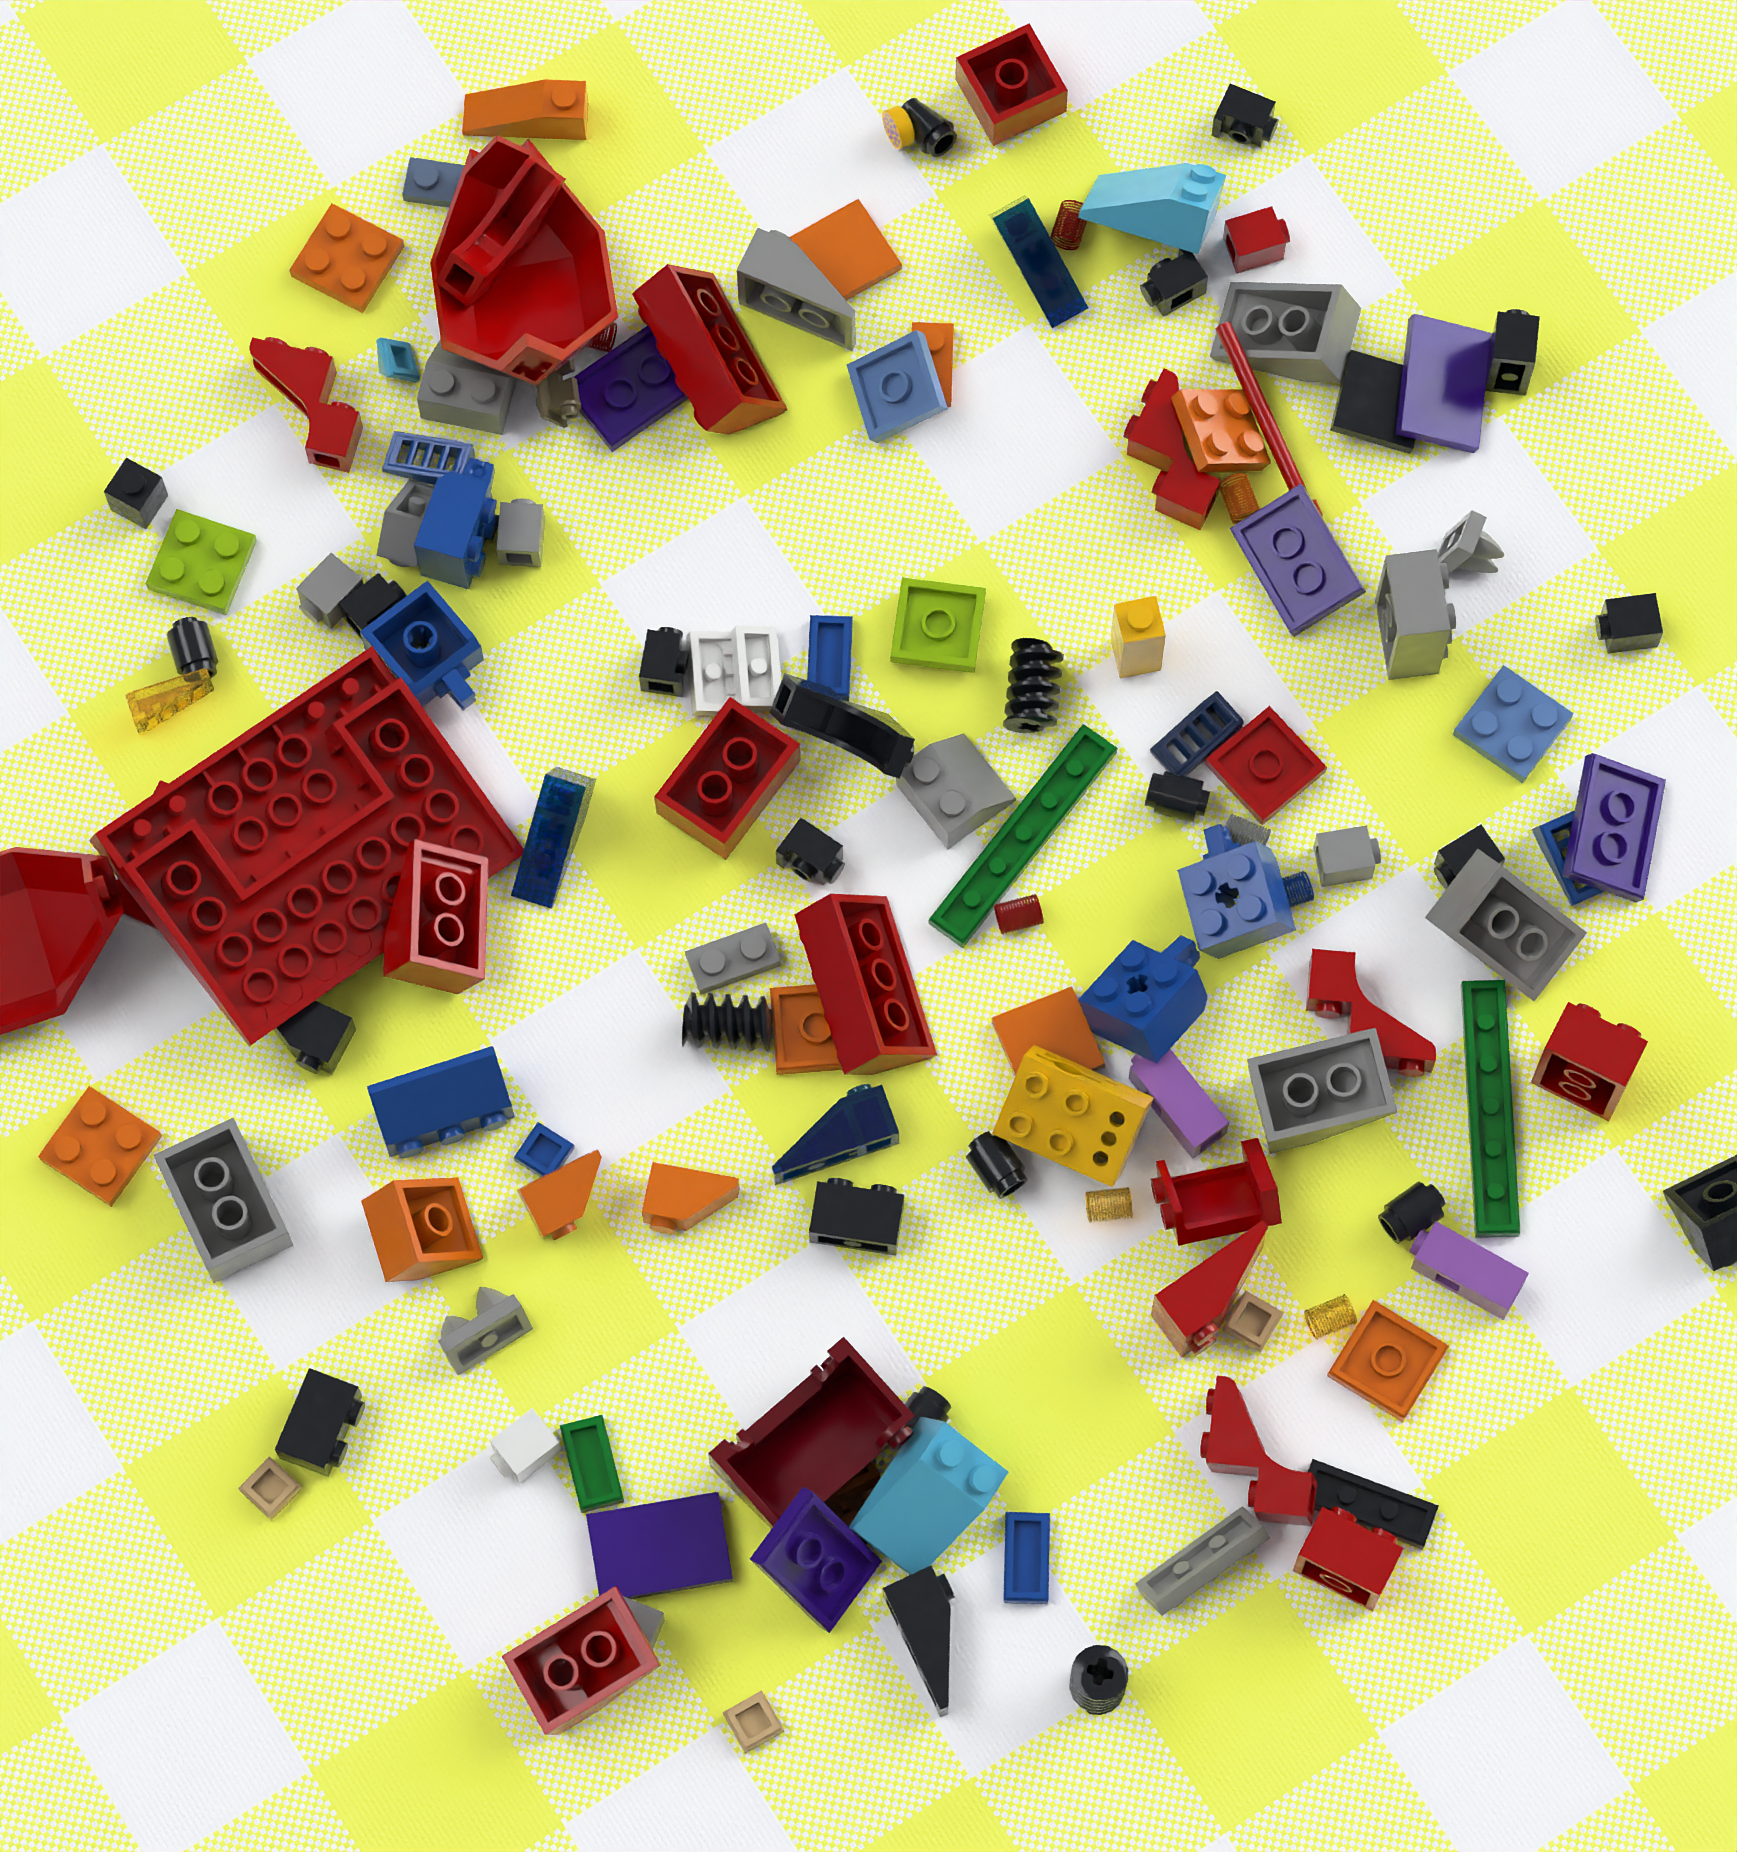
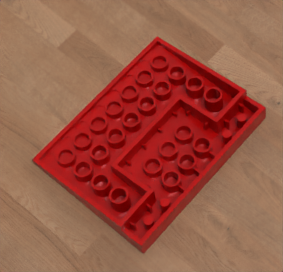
M373 646L96 832L89 840L100 855L108 857L114 874L249 1047L384 953V936L410 841L417 839L489 858L488 879L526 853L401 677L396 680Z

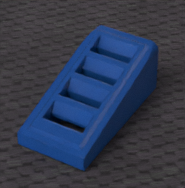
M394 431L382 471L435 485L437 478L449 472L461 474L468 460L475 458L473 444L457 440ZM402 445L410 447L405 464L397 462ZM418 449L425 451L420 466L413 465ZM433 454H439L440 458L437 467L430 468ZM449 457L456 459L452 471L445 470Z
M1574 811L1532 829L1542 853L1571 906L1605 892L1588 885L1576 890L1573 883L1574 880L1562 876L1566 857L1562 858L1559 850L1568 847L1570 836L1555 842L1552 834L1566 828L1569 833L1571 832Z

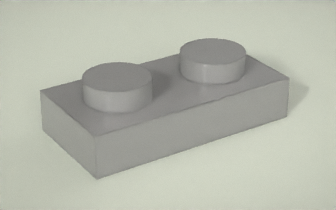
M766 922L685 951L687 962L700 995L782 966L780 956Z

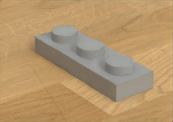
M1242 1506L1144 1576L1135 1585L1141 1596L1163 1616L1171 1609L1178 1607L1185 1599L1207 1583L1217 1579L1221 1573L1243 1557L1253 1553L1257 1547L1270 1539V1536L1264 1525Z

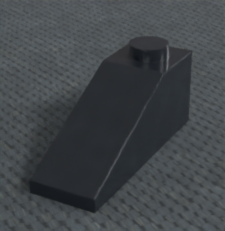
M316 1000L274 1029V1032L290 1053L297 1058L295 1061L297 1065L314 1074H318L320 1070H323L333 1075L356 1031L352 1017Z
M931 1565L883 1587L882 1590L883 1598L939 1716L942 1717L948 1714L951 1616L949 1600L954 1599L955 1596L945 1574L936 1576Z

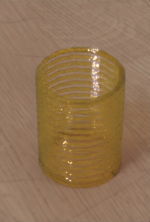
M1129 1187L1113 1188V1190L1112 1188L1110 1190L1107 1188V1190L1085 1191L1089 1223H1092V1219L1095 1222V1218L1096 1222H1098V1217L1101 1222V1216L1104 1222V1215L1105 1221L1119 1220L1120 1218L1122 1220L1123 1218L1126 1219V1217L1129 1219V1216L1132 1219V1200Z
M1345 1294L1304 1310L1307 1325L1316 1340L1357 1323L1353 1306Z

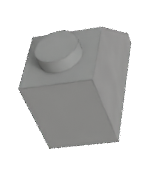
M409 479L385 509L376 556L389 559L392 564L400 567L418 566L414 543L435 486Z

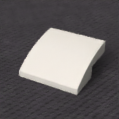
M735 625L732 631L690 630L686 635V646L689 650L688 671L692 716H716L729 697L754 713L770 711L781 684L776 626Z

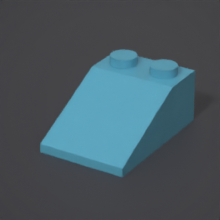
M1189 163L1098 175L1080 209L1078 218L1198 254L1215 220L1226 175L1216 172L1214 168L1208 165H1192Z
M920 1417L912 1429L914 1432L913 1436L901 1446L849 1526L855 1534L909 1575L929 1567L985 1510L1009 1471L946 1422L926 1417Z

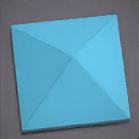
M381 337L376 340L380 374L388 378L418 382L420 380L410 343Z

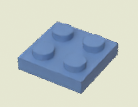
M918 330L846 364L870 441L879 443L948 409L925 334Z
M1503 665L1456 726L1453 736L1523 784L1571 721L1574 713Z

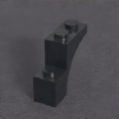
M784 673L769 712L781 725L836 745L867 761L883 774L900 779L904 767H907L912 761L915 738L887 713L843 700L830 687Z

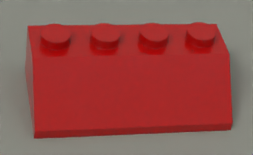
M667 264L632 293L639 306L638 314L640 318L651 328L658 341L656 347L659 353L671 365L676 375V385L687 395L695 410L693 413L694 418L704 430L730 435L779 416L788 410L714 273Z
M830 893L794 914L799 929V937L806 951L812 971V978L821 999L824 1017L829 1025L837 1051V1058L844 1075H874L937 1056L887 896Z

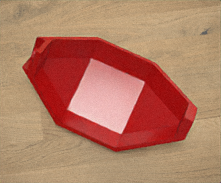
M496 135L480 152L473 149L469 150L430 261L441 347L474 363L537 386L592 344L618 318L605 231L564 182L532 240L508 258L492 288L469 307L435 283L450 253L476 229L528 157L534 154L552 168L529 138L520 146Z
M13 847L0 852V1035L66 1013L124 913L122 894L107 856Z

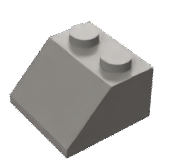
M439 340L426 362L417 396L420 417L425 420L503 435L517 378L442 349L441 340Z
M964 733L929 744L913 756L911 763L904 767L900 779L896 778V786L947 850L1016 801L1013 793Z

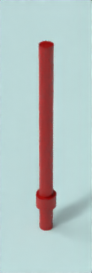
M1231 322L1220 324L1215 330L1288 490L1290 491L1299 484L1305 486ZM1314 499L1313 502L1315 503L1317 509L1323 517V513L1318 505V502L1316 499Z

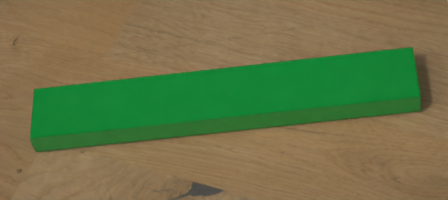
M1082 724L929 918L928 924L961 948H964L994 910V905L1002 900L1117 754L1118 748L1085 724Z
M1505 980L1462 981L1460 988L1475 1238L1519 1237L1520 1219Z

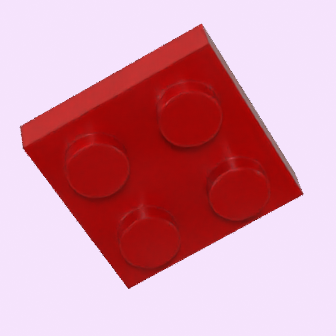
M1270 705L1205 759V765L1261 825H1264L1326 773L1327 766Z

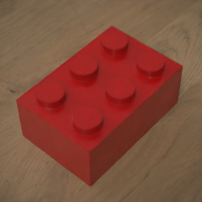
M729 697L654 796L656 813L727 860L801 761L800 743Z
M1568 1002L1543 1050L1530 1083L1609 1122L1632 1078L1648 1041L1641 1038V1033L1632 1026L1624 1023H1618L1616 1026L1602 1019L1601 1013L1589 1005L1578 1003L1576 1006Z

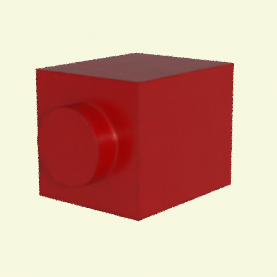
M1273 206L1225 220L1223 240L1236 274L1284 260L1286 243L1290 242V235L1285 220L1283 218L1277 219Z

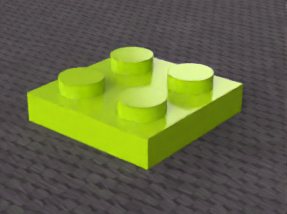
M176 509L145 583L148 590L227 615L256 545V535Z
M902 577L890 662L975 673L986 588Z

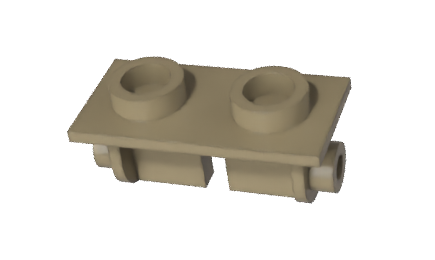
M574 357L536 386V406L540 417L563 428L568 427L567 420L578 417V410L581 409L577 379L570 377L563 380L564 375L575 372Z

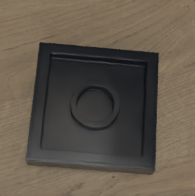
M1350 350L1330 431L1410 454L1414 449L1416 439L1396 435L1403 365Z

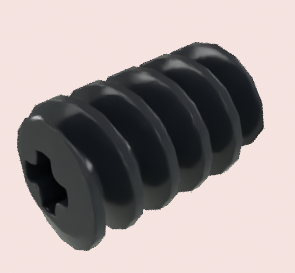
M1024 637L1016 639L1011 643V649L1014 652L1010 656L1009 663L1012 670L1008 672V682L1011 685L1006 691V698L1009 701L1005 704L1004 713L1007 718L1003 721V727L1018 733L1040 732L1044 728L1057 725V718L1046 714V712L1058 710L1059 702L1048 698V696L1059 694L1061 686L1049 682V680L1062 677V670L1051 666V664L1062 662L1064 654L1053 650V647L1044 640Z
M695 992L690 993L684 1005L682 1047L685 1046L689 1035H692L697 1048H701L706 1037L709 1036L714 1049H718L724 1037H727L731 1050H736L741 1038H744L749 1051L755 1049L759 1039H762L765 1051H770L772 1009H769L765 996H760L756 1007L752 1008L748 995H743L738 1007H734L730 994H725L721 1006H717L713 993H708L703 1005H699Z
M1106 1645L1087 1647L1076 1656L1071 1668L1069 1690L1073 1700L1080 1708L1085 1709L1092 1715H1103L1112 1712L1120 1705L1128 1683V1667L1125 1659L1117 1650ZM1096 1674L1104 1675L1102 1685L1093 1683Z

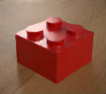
M1030 23L956 57L955 80L993 146L1067 112L1068 89Z
M1322 1507L1297 1556L1292 1571L1373 1612L1404 1548L1396 1544L1398 1539L1391 1533L1377 1527L1370 1531L1356 1524L1357 1518L1348 1511L1339 1507H1333L1330 1511Z

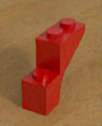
M534 154L528 157L476 229L450 253L435 283L469 307L492 288L508 258L532 240L566 179Z
M252 337L249 351L253 358L255 370L309 420V433L305 445L308 462L349 473L363 425L360 412L356 411L354 407L343 402L327 404L337 374L333 356H329L326 351L316 347H306L305 350L291 347L285 341L275 337H266L265 340Z
M1163 368L1158 380L1150 379L1144 390L1141 402L1145 406L1140 416L1133 414L1126 426L1123 437L1128 439L1127 455L1161 470L1151 492L1156 495L1155 511L1201 531L1218 497L1221 480L1206 472H1198L1196 465L1187 455L1183 443L1182 426L1171 399L1179 391L1178 377L1172 371Z
M1312 948L1309 960L1305 1011H1315L1316 1016L1327 1019L1339 1018L1341 1014L1349 1015L1347 1035L1376 1028L1386 1069H1397L1400 1075L1408 1077H1420L1425 1072L1432 1073L1436 1062L1435 1045L1375 1006L1365 997L1356 978V952Z
M1217 1375L1215 1389L1209 1388L1206 1397V1414L1212 1416L1210 1432L1204 1431L1202 1434L1200 1445L1201 1458L1206 1459V1464L1213 1473L1258 1477L1257 1481H1250L1248 1507H1254L1253 1512L1259 1521L1312 1526L1317 1491V1481L1313 1473L1285 1468L1266 1454L1235 1381L1230 1377Z

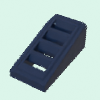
M1215 691L1150 748V753L1167 772L1187 776L1201 765L1209 755L1241 730L1244 721L1218 691ZM1213 712L1224 723L1225 726L1223 728L1210 716ZM1200 722L1213 736L1209 741L1196 727ZM1185 734L1200 748L1196 753L1183 740L1182 737ZM1173 744L1187 759L1183 764L1168 750Z

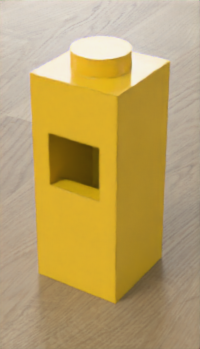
M1157 596L1114 604L1110 640L1119 678L1161 671L1166 634Z

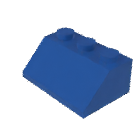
M493 1046L366 1086L389 1157L396 1155L399 1158L413 1157L423 1152L424 1146L439 1141L441 1145L453 1144L464 1139L467 1132L480 1128L485 1132L493 1131L505 1126L508 1123V1119L515 1117Z

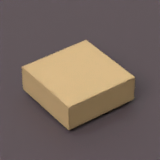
M1245 1290L1222 1331L1261 1353L1284 1312Z
M269 1456L238 1489L272 1521L303 1488Z
M762 1690L723 1712V1716L745 1754L784 1732L783 1726Z

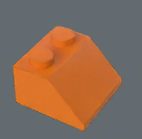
M458 1177L393 1180L361 1200L385 1282L421 1280L483 1259Z

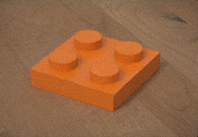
M331 203L289 270L292 278L363 314L405 247L404 240Z
M1180 389L1171 397L1198 472L1262 471L1271 464L1243 389Z
M88 1086L38 1157L40 1161L112 1207L162 1138L160 1131Z

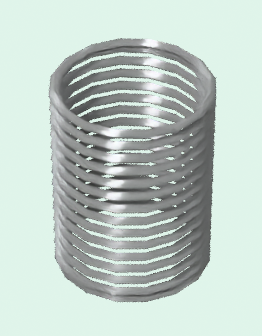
M1233 813L1229 816L1225 825L1232 836L1233 844L1238 842L1241 846L1247 844L1249 840L1250 842L1257 841L1266 846L1271 833V829L1267 830V827L1264 829V826L1256 825V823L1253 824V822L1250 823L1247 819L1239 818V816L1236 817Z

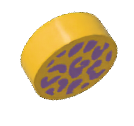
M898 105L884 110L882 121L892 145L897 150L912 145L915 140V133L907 112Z

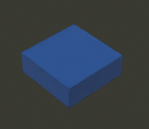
M537 1122L514 1156V1161L542 1177L562 1167L575 1149V1145Z

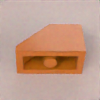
M598 1149L517 1189L540 1237L551 1234L553 1240H557L577 1229L574 1221L583 1217L602 1159Z
M652 1162L642 1208L643 1223L650 1224L649 1228L651 1230L664 1234H674L676 1229L687 1231L738 1198L740 1191L739 1178Z

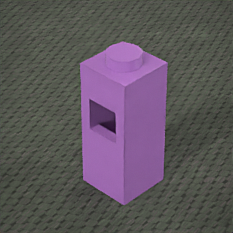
M1171 1049L1157 1064L1137 1054L1131 1059L1133 1065L1130 1066L1128 1079L1138 1091L1154 1097L1151 1108L1192 1159L1227 1134L1229 1121Z
M1435 1221L1429 1233L1425 1230H1420L1409 1250L1410 1253L1415 1255L1410 1269L1502 1320L1505 1319L1529 1275V1272Z

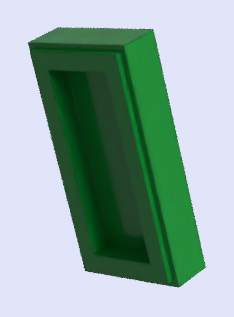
M603 1414L559 1425L581 1513L623 1503L624 1498Z

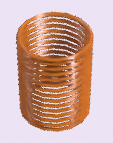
M1245 473L1233 474L1220 481L1219 491L1222 494V499H1224L1225 507H1227L1233 524L1242 521L1234 519L1246 518L1260 510L1252 490L1253 488H1251L1250 480H1248V475Z

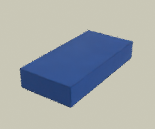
M810 615L807 680L830 687L843 700L849 701L853 616Z
M1005 1512L1003 1603L1048 1604L1050 1513Z

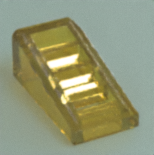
M203 668L127 693L125 695L139 736L148 733L214 691V687L208 670Z

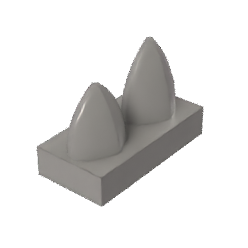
M1471 510L1445 533L1438 551L1439 564H1447L1449 574L1457 567L1481 573L1498 572V567L1491 559L1503 558L1505 554L1499 544L1482 530L1487 519L1486 516Z
M479 1287L476 1298L477 1317L470 1321L457 1316L445 1317L441 1329V1339L438 1342L457 1375L467 1371L533 1329L522 1305L514 1294L508 1297L498 1290Z

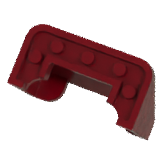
M844 1336L827 1350L829 1357L820 1365L823 1370L818 1365H815L805 1380L747 1430L742 1428L736 1433L737 1444L733 1441L729 1443L724 1439L708 1453L709 1465L714 1472L770 1529L773 1528L802 1487L814 1492L825 1503L888 1447L895 1451L904 1445L914 1434L910 1427L915 1421V1415Z

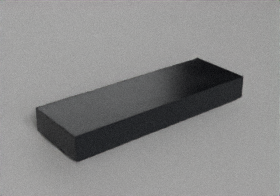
M1312 1459L1308 1472L1313 1473L1317 1481L1314 1510L1320 1511L1324 1507L1331 1511L1333 1507H1339L1353 1514L1357 1518L1356 1524L1371 1531L1374 1527L1383 1529L1394 1535L1398 1541L1423 1550L1439 1505Z

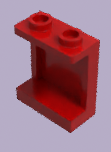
M1258 1138L1241 1141L1242 1163L1171 1178L1165 1160L1156 1161L1158 1177L1150 1179L1155 1203L1160 1204L1164 1229H1173L1178 1246L1245 1232L1262 1220L1267 1226L1282 1224L1278 1188Z

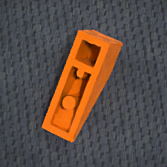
M543 79L465 94L462 134L463 136L495 137L498 135L500 137L586 140L589 106L586 81Z

